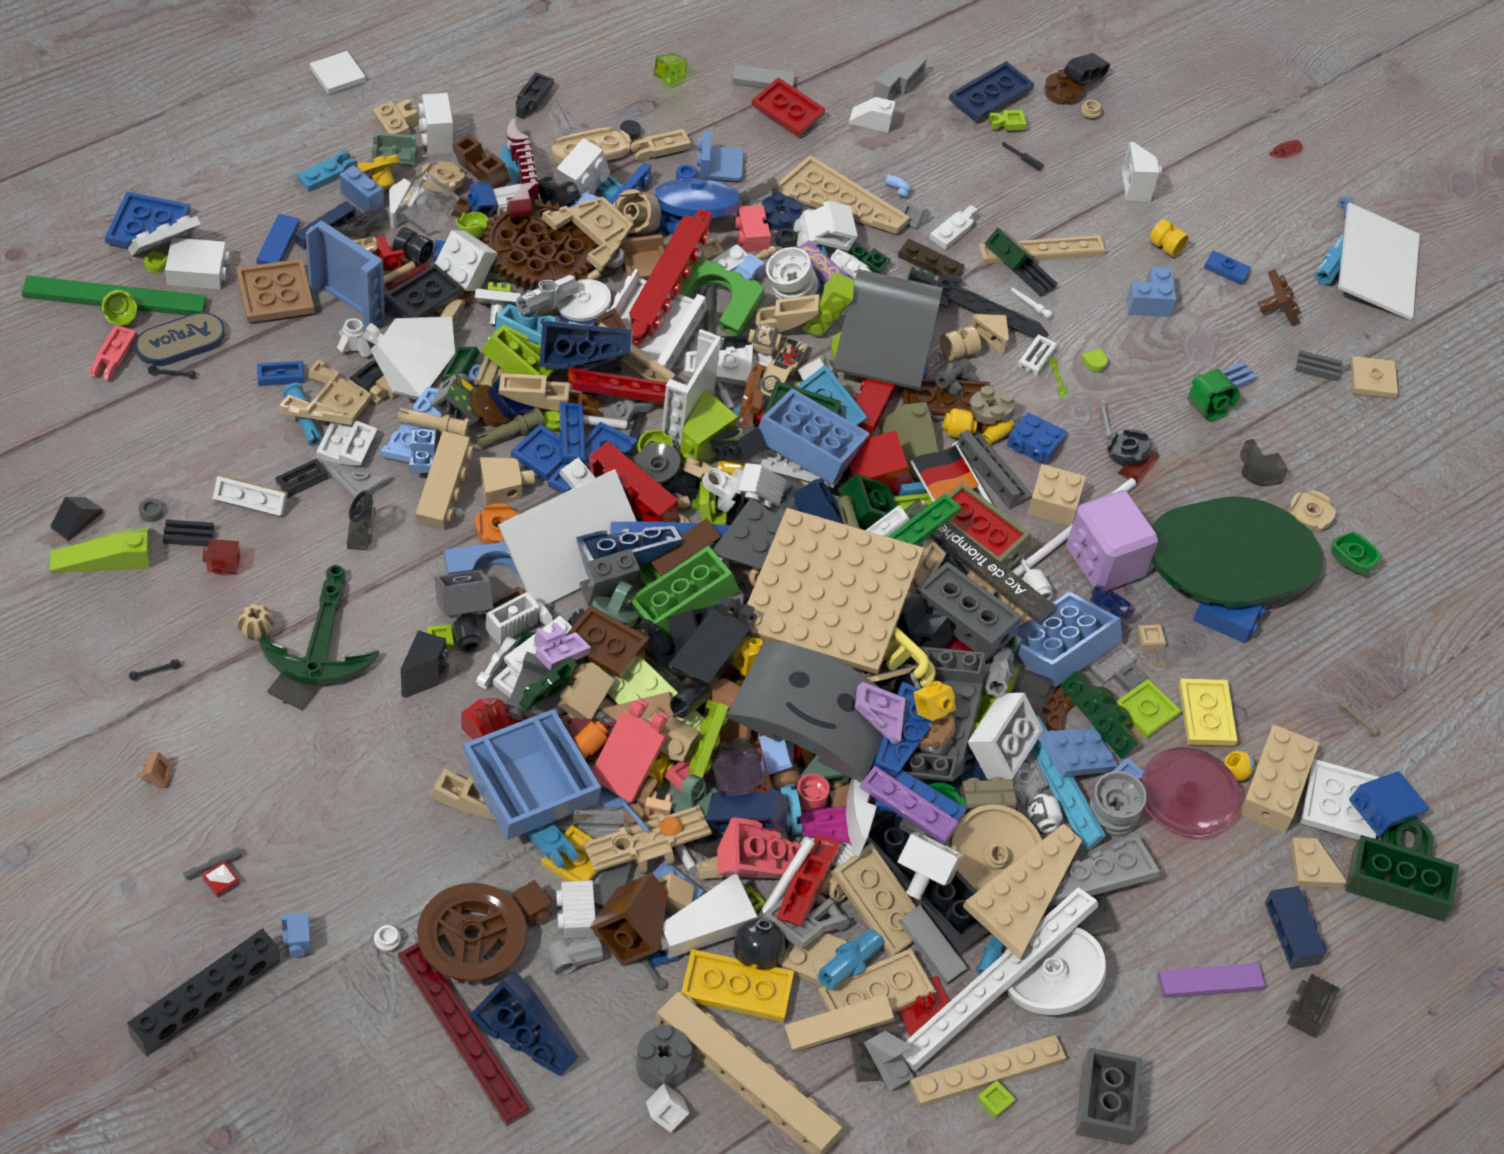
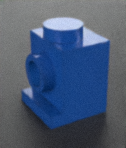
M476 182L471 184L469 187L470 192L467 196L472 212H482L487 217H490L498 206L491 183Z

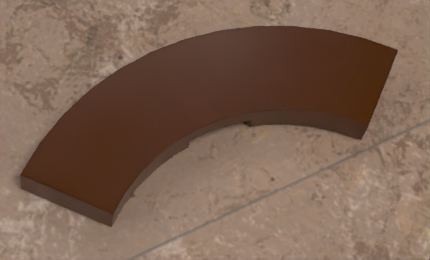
M1082 674L1084 678L1088 681L1086 674ZM1061 684L1045 699L1039 714L1047 731L1063 730V719L1067 712L1075 705L1061 688Z

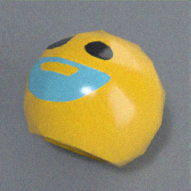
M1238 750L1226 756L1223 769L1229 778L1235 781H1243L1253 774L1255 763L1251 755Z

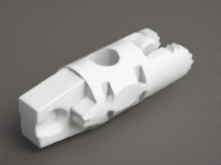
M839 249L830 258L832 262L845 274L852 277L853 280H855L858 269L870 271L869 266L859 261L853 255Z

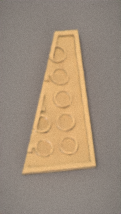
M1062 824L967 899L963 907L1020 959L1082 839L1065 824Z

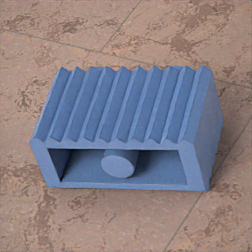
M351 166L340 173L341 194H344L347 199L355 203V206L364 210V213L371 215L384 206V189L361 170Z

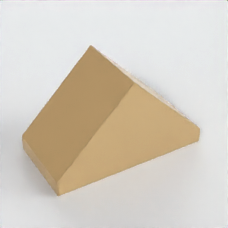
M975 314L972 318L971 326L977 330L981 340L1003 355L1009 340L1006 315Z

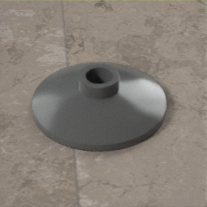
M655 443L643 448L637 454L634 463L656 482L662 483L676 475L681 461L679 453L675 448L668 444Z

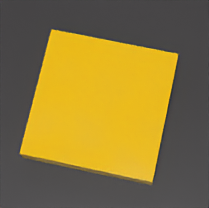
M572 825L564 833V836L574 846L578 859L571 861L562 852L560 855L564 861L563 867L557 868L545 856L541 860V865L565 881L593 880L600 871L594 872L583 843L594 839Z

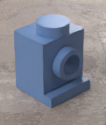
M308 913L281 915L283 946H289V955L301 957L305 954H311Z

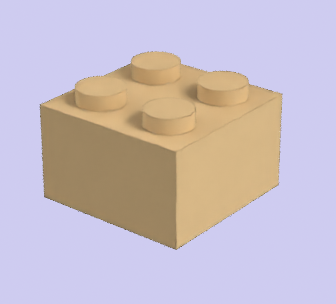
M1041 464L1027 514L1070 526L1074 520L1086 476Z

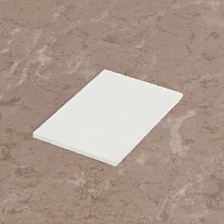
M1349 202L1346 210L1338 289L1412 320L1420 234Z
M614 469L498 524L526 592L535 601H540L545 606L579 589L580 581L589 579L576 537L606 530L607 534H610L611 522L637 521L617 472Z

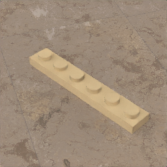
M1056 1035L910 1079L909 1086L920 1108L990 1086L996 1080L1000 1083L1064 1063L1066 1056Z

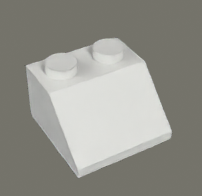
M1130 142L1121 171L1126 201L1151 202L1152 195L1157 191V179L1161 178V166H1158L1157 157L1135 142Z

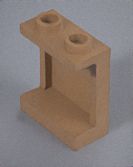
M663 235L624 239L620 248L624 252L623 267L626 277L631 276L634 270L637 269L639 277L646 281L648 280L664 251Z

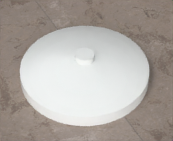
M1075 927L1008 987L1006 991L1015 1003L1034 1013L1059 1015L1075 1011L1093 1000L1105 982L1106 961L1103 949L1091 934Z

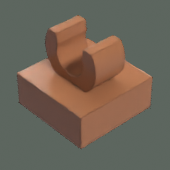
M152 752L148 760L143 762L145 769L143 773H139V777L145 782H152L157 788L166 787L173 765L160 752Z

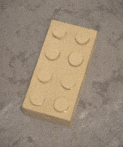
M1273 724L1264 742L1239 815L1285 833L1296 811L1319 742Z

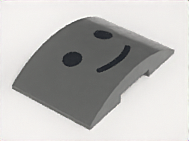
M764 641L726 715L727 718L770 739L775 734L820 756L817 762L860 783L866 778L883 738V734L855 708L857 686L864 682L878 687L874 682L836 659L814 650L787 643Z

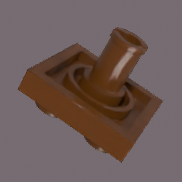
M1276 269L1269 271L1268 275L1275 295L1257 302L1262 314H1265L1277 307H1281L1292 326L1299 324L1298 314H1301L1297 303L1294 302L1293 298L1295 296L1291 287L1288 286L1284 275L1279 276Z

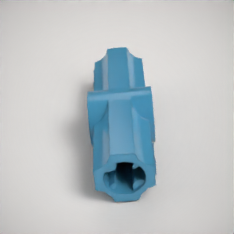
M1344 235L1339 238L1334 247L1331 246L1322 264L1316 271L1315 277L1318 283L1322 285L1331 284L1340 272Z
M867 929L853 942L839 946L835 950L836 956L819 969V974L817 975L819 982L826 989H835L849 976H855L866 969L865 962L882 949L884 944L882 936L876 933L874 929Z

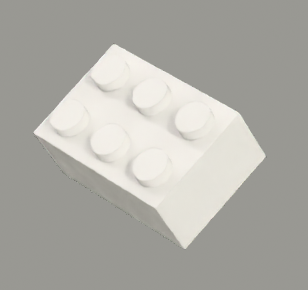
M1005 693V695L997 697L969 739L968 744L988 780L994 777L1013 779L1038 740V737L1043 732V728L1025 693Z

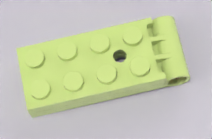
M640 656L621 679L613 674L611 675L615 680L607 692L618 704L665 692H671L672 696L678 693ZM694 711L685 718L675 717L700 731L691 752L686 758L693 754L698 739H702L703 736L699 728L701 721L705 718L697 711Z

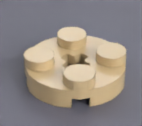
M438 161L437 165L432 166L431 162L425 164L422 167L421 174L424 187L442 190L447 194H452L455 192V189L460 188L464 183L465 176L464 171L463 173L460 172L458 165L445 161Z
M687 457L683 470L703 478L706 472L711 468H715V466L702 462L700 466V461ZM709 475L710 482L719 484L716 476Z
M1308 490L1307 493L1303 494L1301 492L1297 493L1289 505V513L1314 534L1321 533L1332 524L1336 511L1331 506L1332 501L1326 495L1313 490ZM1312 508L1315 510V513H1311L1308 510Z

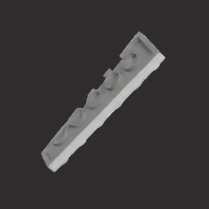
M1134 835L1111 845V849L1102 853L1098 851L1091 854V857L1080 862L1077 860L1072 862L1070 867L1067 868L1047 908L1059 905L1078 887L1090 896L1158 878L1160 871L1140 837Z

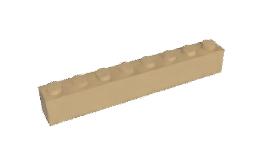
M677 992L657 1012L656 1026L666 1024L682 1032L692 1046L693 1057L809 1154H825L839 1139L842 1127L834 1116L827 1115L812 1098H806L801 1094L793 1082L783 1079L771 1064H765L760 1060L752 1048L742 1045L730 1030H724L719 1026L715 1018L711 1014L701 1011L690 997H684L680 992Z

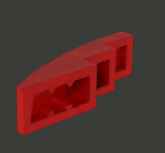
M816 834L813 841L815 843L798 872L795 871L777 914L776 918L778 920L799 927L803 925L824 886L840 850L841 842Z

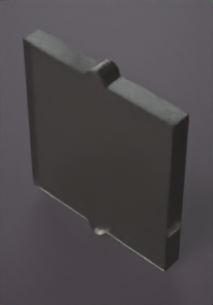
M280 674L267 692L282 700L283 704L288 703L303 711L322 685L301 683Z

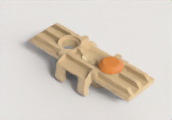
M698 805L667 816H663V814L657 815L655 819L644 822L649 829L648 832H644L639 825L626 829L620 827L617 828L615 833L584 842L583 846L594 872L634 860L638 864L639 873L642 874L648 872V860L662 855L665 858L666 865L674 863L671 847L711 834L700 806ZM622 845L624 850H619L616 846Z

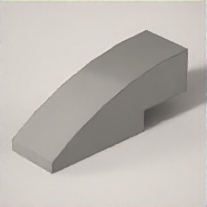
M922 56L902 62L883 73L875 81L873 95L887 100L897 91L904 95L924 74L927 58Z

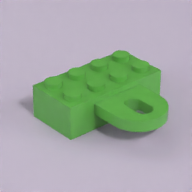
M707 546L661 577L650 562L639 567V576L645 588L629 597V600L641 620H651L658 626V630L669 638L672 634L669 630L668 617L690 610L717 605L726 595L731 597L740 590L732 572L714 551Z

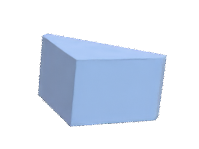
M775 734L772 739L766 736L759 737L769 775L793 767L794 743Z

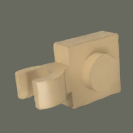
M385 376L378 379L376 385L370 389V392L374 394L371 396V401L375 404H379L387 396L391 399L398 396L393 393Z

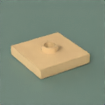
M1352 356L1350 363L1354 394L1387 398L1397 397L1395 361Z

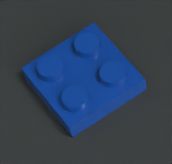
M541 424L511 450L512 458L517 459L519 463L533 470L534 473L545 480L553 475L564 463L561 462L560 437Z

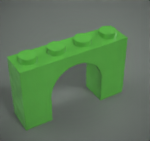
M701 255L698 262H694L690 277L688 279L685 278L680 294L692 298L700 287L707 284H720L729 289L732 293V299L719 320L720 329L732 336H742L757 312V308L760 307L765 299L764 287L759 282L745 279L739 272H731L720 263H712Z

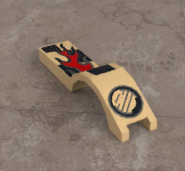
M788 337L776 359L771 360L757 390L771 396L776 381L785 383L789 375H794L807 352L809 344Z

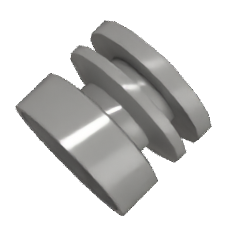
M1109 772L1099 778L1093 790L1089 806L1105 835L1119 837L1127 835L1134 830L1146 804V791L1139 779L1128 772Z

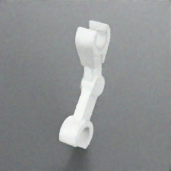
M509 636L505 639L500 650L493 654L486 671H482L476 680L478 686L484 689L488 688L496 666L501 663L507 654L515 649L513 645L517 640Z

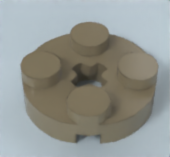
M984 386L981 388V391L971 397L970 411H972L973 417L981 423L996 424V421L1002 419L1003 422H1006L1014 415V395L994 389L991 386Z

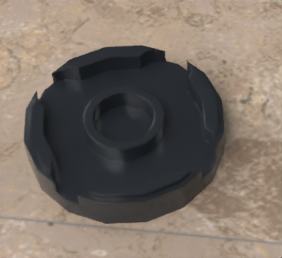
M1127 429L1123 430V433L1119 435L1117 432L1110 437L1107 443V452L1109 457L1117 463L1136 464L1146 460L1151 455L1152 441L1145 432Z

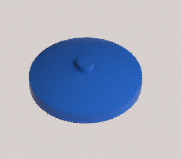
M674 179L658 185L655 189V197H657L661 209L683 217H693L699 209L711 212L712 218L726 216L735 212L740 202V195L735 188L710 179Z

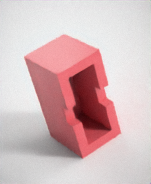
M763 205L738 207L737 216H734V228H738V244H742L745 252L768 250L770 246L771 234L768 223L763 224V220H766Z

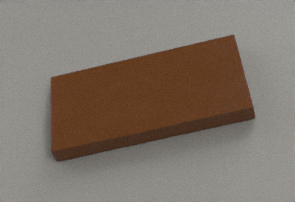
M922 378L920 390L901 386L902 406L904 404L926 402L929 412L939 416H945L946 412L950 413L954 408L970 411L971 397L981 391L982 387L990 386V382L957 380L963 389L958 395H953L946 389L940 388L936 383V379Z

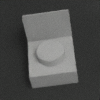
M887 1031L864 1042L889 1091L914 1077L902 1056V1053L912 1048L909 1044Z

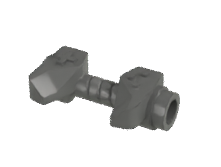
M963 358L953 361L951 371H939L936 383L940 388L946 389L953 395H958L963 387L956 378L975 381L977 375L971 371V362Z

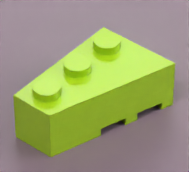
M504 324L490 337L481 350L508 374L546 375L548 379L556 370V368L539 367L541 344L539 346L529 341L528 336Z

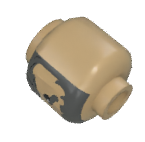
M758 324L755 330H750L748 342L752 343L754 352L772 355L774 351L778 352L782 334H779L776 327Z

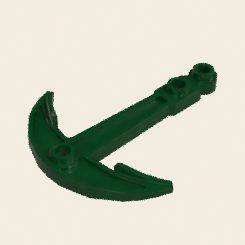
M332 565L326 571V580L323 582L319 599L320 608L305 657L288 654L286 647L273 643L264 635L259 638L264 656L282 675L306 684L325 685L338 683L362 673L378 657L379 651L374 649L365 653L346 655L345 661L327 660L335 613L339 609L343 584L346 580L345 570L341 566Z

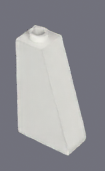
M738 875L730 876L663 922L660 950H665L668 959L690 952L691 949L696 950L734 937L745 923L757 919L754 908Z

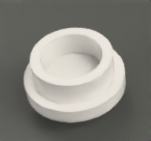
M390 925L382 926L374 935V943L382 951H392L401 942L400 932Z

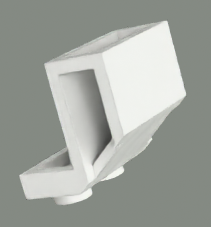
M826 201L823 203L824 206L818 209L804 211L800 218L795 221L794 231L798 235V247L810 240L815 246L821 244L848 251L858 237L852 209L849 205Z

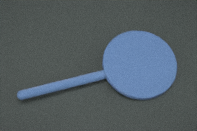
M601 787L598 801L600 805L608 808L624 807L644 832L649 831L648 827L630 808L629 801L606 787Z

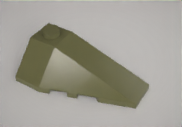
M926 402L904 404L879 423L882 434L896 430L909 473L916 483L921 482L910 462L922 454L938 452L933 423Z

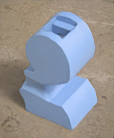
M749 253L744 257L743 262L738 264L737 269L733 271L739 272L745 279L750 281L754 280V277L761 279L764 277L765 263Z

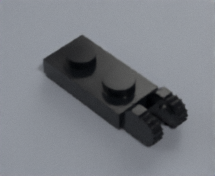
M643 619L640 627L644 631H636L650 640V644L644 652L673 681L681 680L682 675L671 671L669 664L676 656L675 645L658 630L656 624L649 619Z

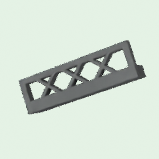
M969 430L960 433L958 442L960 443L959 448L1009 510L1031 500L1032 494L980 433L974 436Z

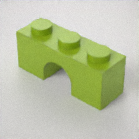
M835 272L824 285L823 296L819 304V314L803 323L801 330L821 338L853 300L854 280Z

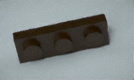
M909 238L898 253V258L926 271H932V274L939 277L944 275L959 277L965 266Z

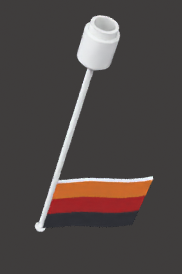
M954 442L952 447L943 451L922 454L910 462L933 502L944 493L948 495L963 482L971 489L977 487L983 498L991 503L959 448V442ZM1022 557L1019 560L1026 570L1022 578L1023 586L1032 601H1035L1037 604L1048 602L1053 597V589L1040 569L1030 570L1025 559Z

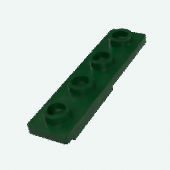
M1074 671L1061 684V688L1119 758H1125L1139 744L1127 729L1133 723L1129 717V712L1116 702L1111 690L1104 686L1093 688L1079 671Z

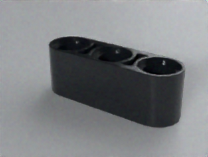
M1095 53L1071 59L1065 66L1064 74L1079 84H1084L1103 78L1110 68V63Z

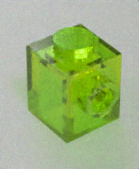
M676 53L656 56L654 76L668 83H675L677 80L685 79L687 59Z

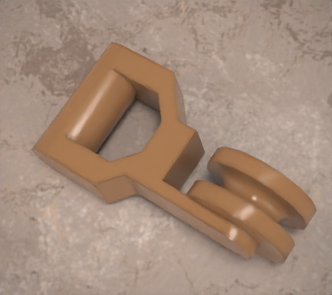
M654 777L648 778L636 799L637 804L629 805L642 821L644 819L647 797H651L654 791L657 792V780ZM624 809L625 823L629 826L638 825Z

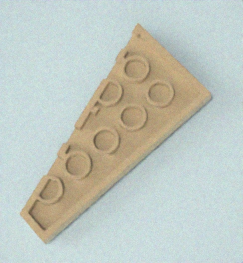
M811 155L774 185L771 194L781 192L802 204L817 209L824 206L823 203L826 201L849 205L852 209L854 221L895 234L902 230L909 223L910 219L908 215Z

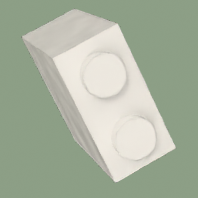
M172 238L165 267L167 285L221 289L222 281H226L227 268L225 265L230 263V251H226V243L221 241Z

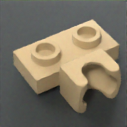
M410 99L397 103L396 107L392 101H389L373 109L375 117L388 134L408 135L411 133L409 128L419 123L418 111L412 108Z

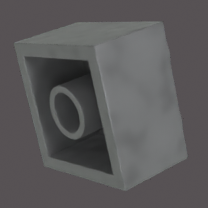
M482 569L434 576L437 604L445 616L459 618L463 616V613L484 614L488 609H493L490 580Z

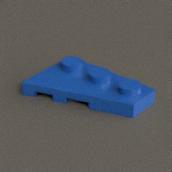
M901 770L895 777L897 781L957 821H960L965 814V807L905 771ZM879 800L875 804L877 806L876 811L883 812V810L896 813Z

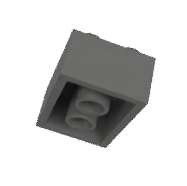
M1094 1048L1088 1049L1082 1065L1075 1135L1129 1145L1136 1130L1142 1058Z

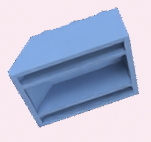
M555 709L463 744L472 780L506 840L598 804L601 786Z

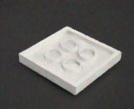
M1313 759L1308 774L1300 823L1357 840L1361 835L1376 839V833L1351 804L1349 798L1360 784L1380 777Z

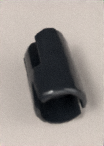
M697 682L690 683L671 698V711L679 718L690 716L710 698L712 688L710 689Z

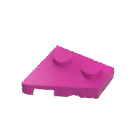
M846 806L801 812L802 836L815 837L816 834L841 842L851 843L847 828Z

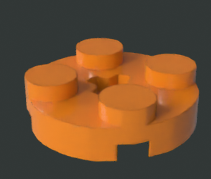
M494 503L484 507V511L480 514L478 513L475 518V531L481 543L485 545L504 541L499 527H495L496 522L502 523L520 513L518 511L516 513L511 509V506L503 503Z

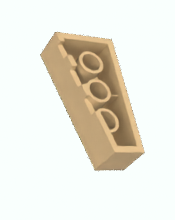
M442 431L416 510L417 523L445 530L447 522L450 523L452 521L454 513L452 508L459 499L461 486L473 458L474 447H471L470 437Z

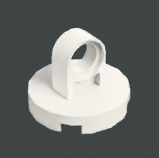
M738 467L732 475L720 469L711 468L702 478L703 486L708 491L719 496L716 508L725 513L735 503L733 499L737 493H741V491H738L743 474L741 468ZM709 475L716 476L719 480V484L715 485L711 483L709 480Z

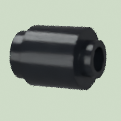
M467 615L457 618L453 622L452 628L458 647L465 653L478 650L480 648L481 636L475 618Z

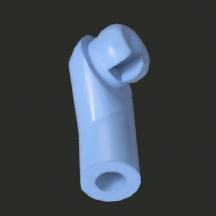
M888 174L885 184L898 188L897 193L903 198L908 197V193L911 192V186L903 179Z

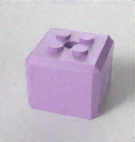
M1120 490L1078 506L1066 547L1094 589L1104 592L1145 577L1158 540L1155 531L1125 490Z

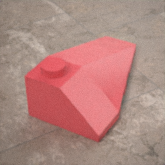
M731 818L717 849L718 874L727 876L737 874L738 877L781 879L800 849L801 844L781 837V834L777 831H770L762 827L763 824L756 820Z

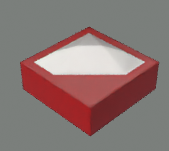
M225 861L202 875L204 882L217 898L240 884L238 877Z

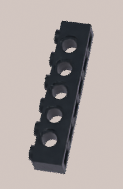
M262 928L127 1022L130 1037L142 1052L148 1056L281 962L279 946Z

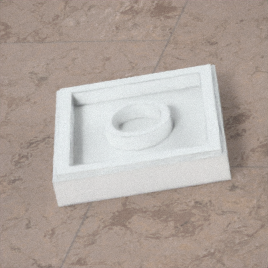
M347 51L310 63V70L328 95L366 82V76Z

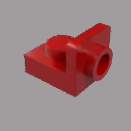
M385 236L376 238L377 254L383 260V271L395 270L405 265L403 250L393 251L392 245H388Z

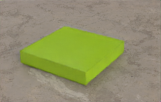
M1149 679L1116 701L1120 706L1127 709L1130 714L1129 717L1133 721L1131 725L1146 740L1179 717L1182 712Z

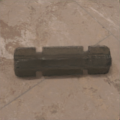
M773 177L767 180V183L762 182L750 188L748 192L745 190L739 193L741 203L746 205L751 202V199L756 200L769 194L768 191L770 190L773 192L779 189L777 180Z

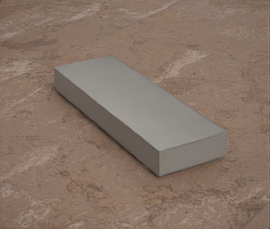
M735 64L732 83L766 88L779 77L793 86L795 72Z
M921 905L898 921L944 984L967 969Z

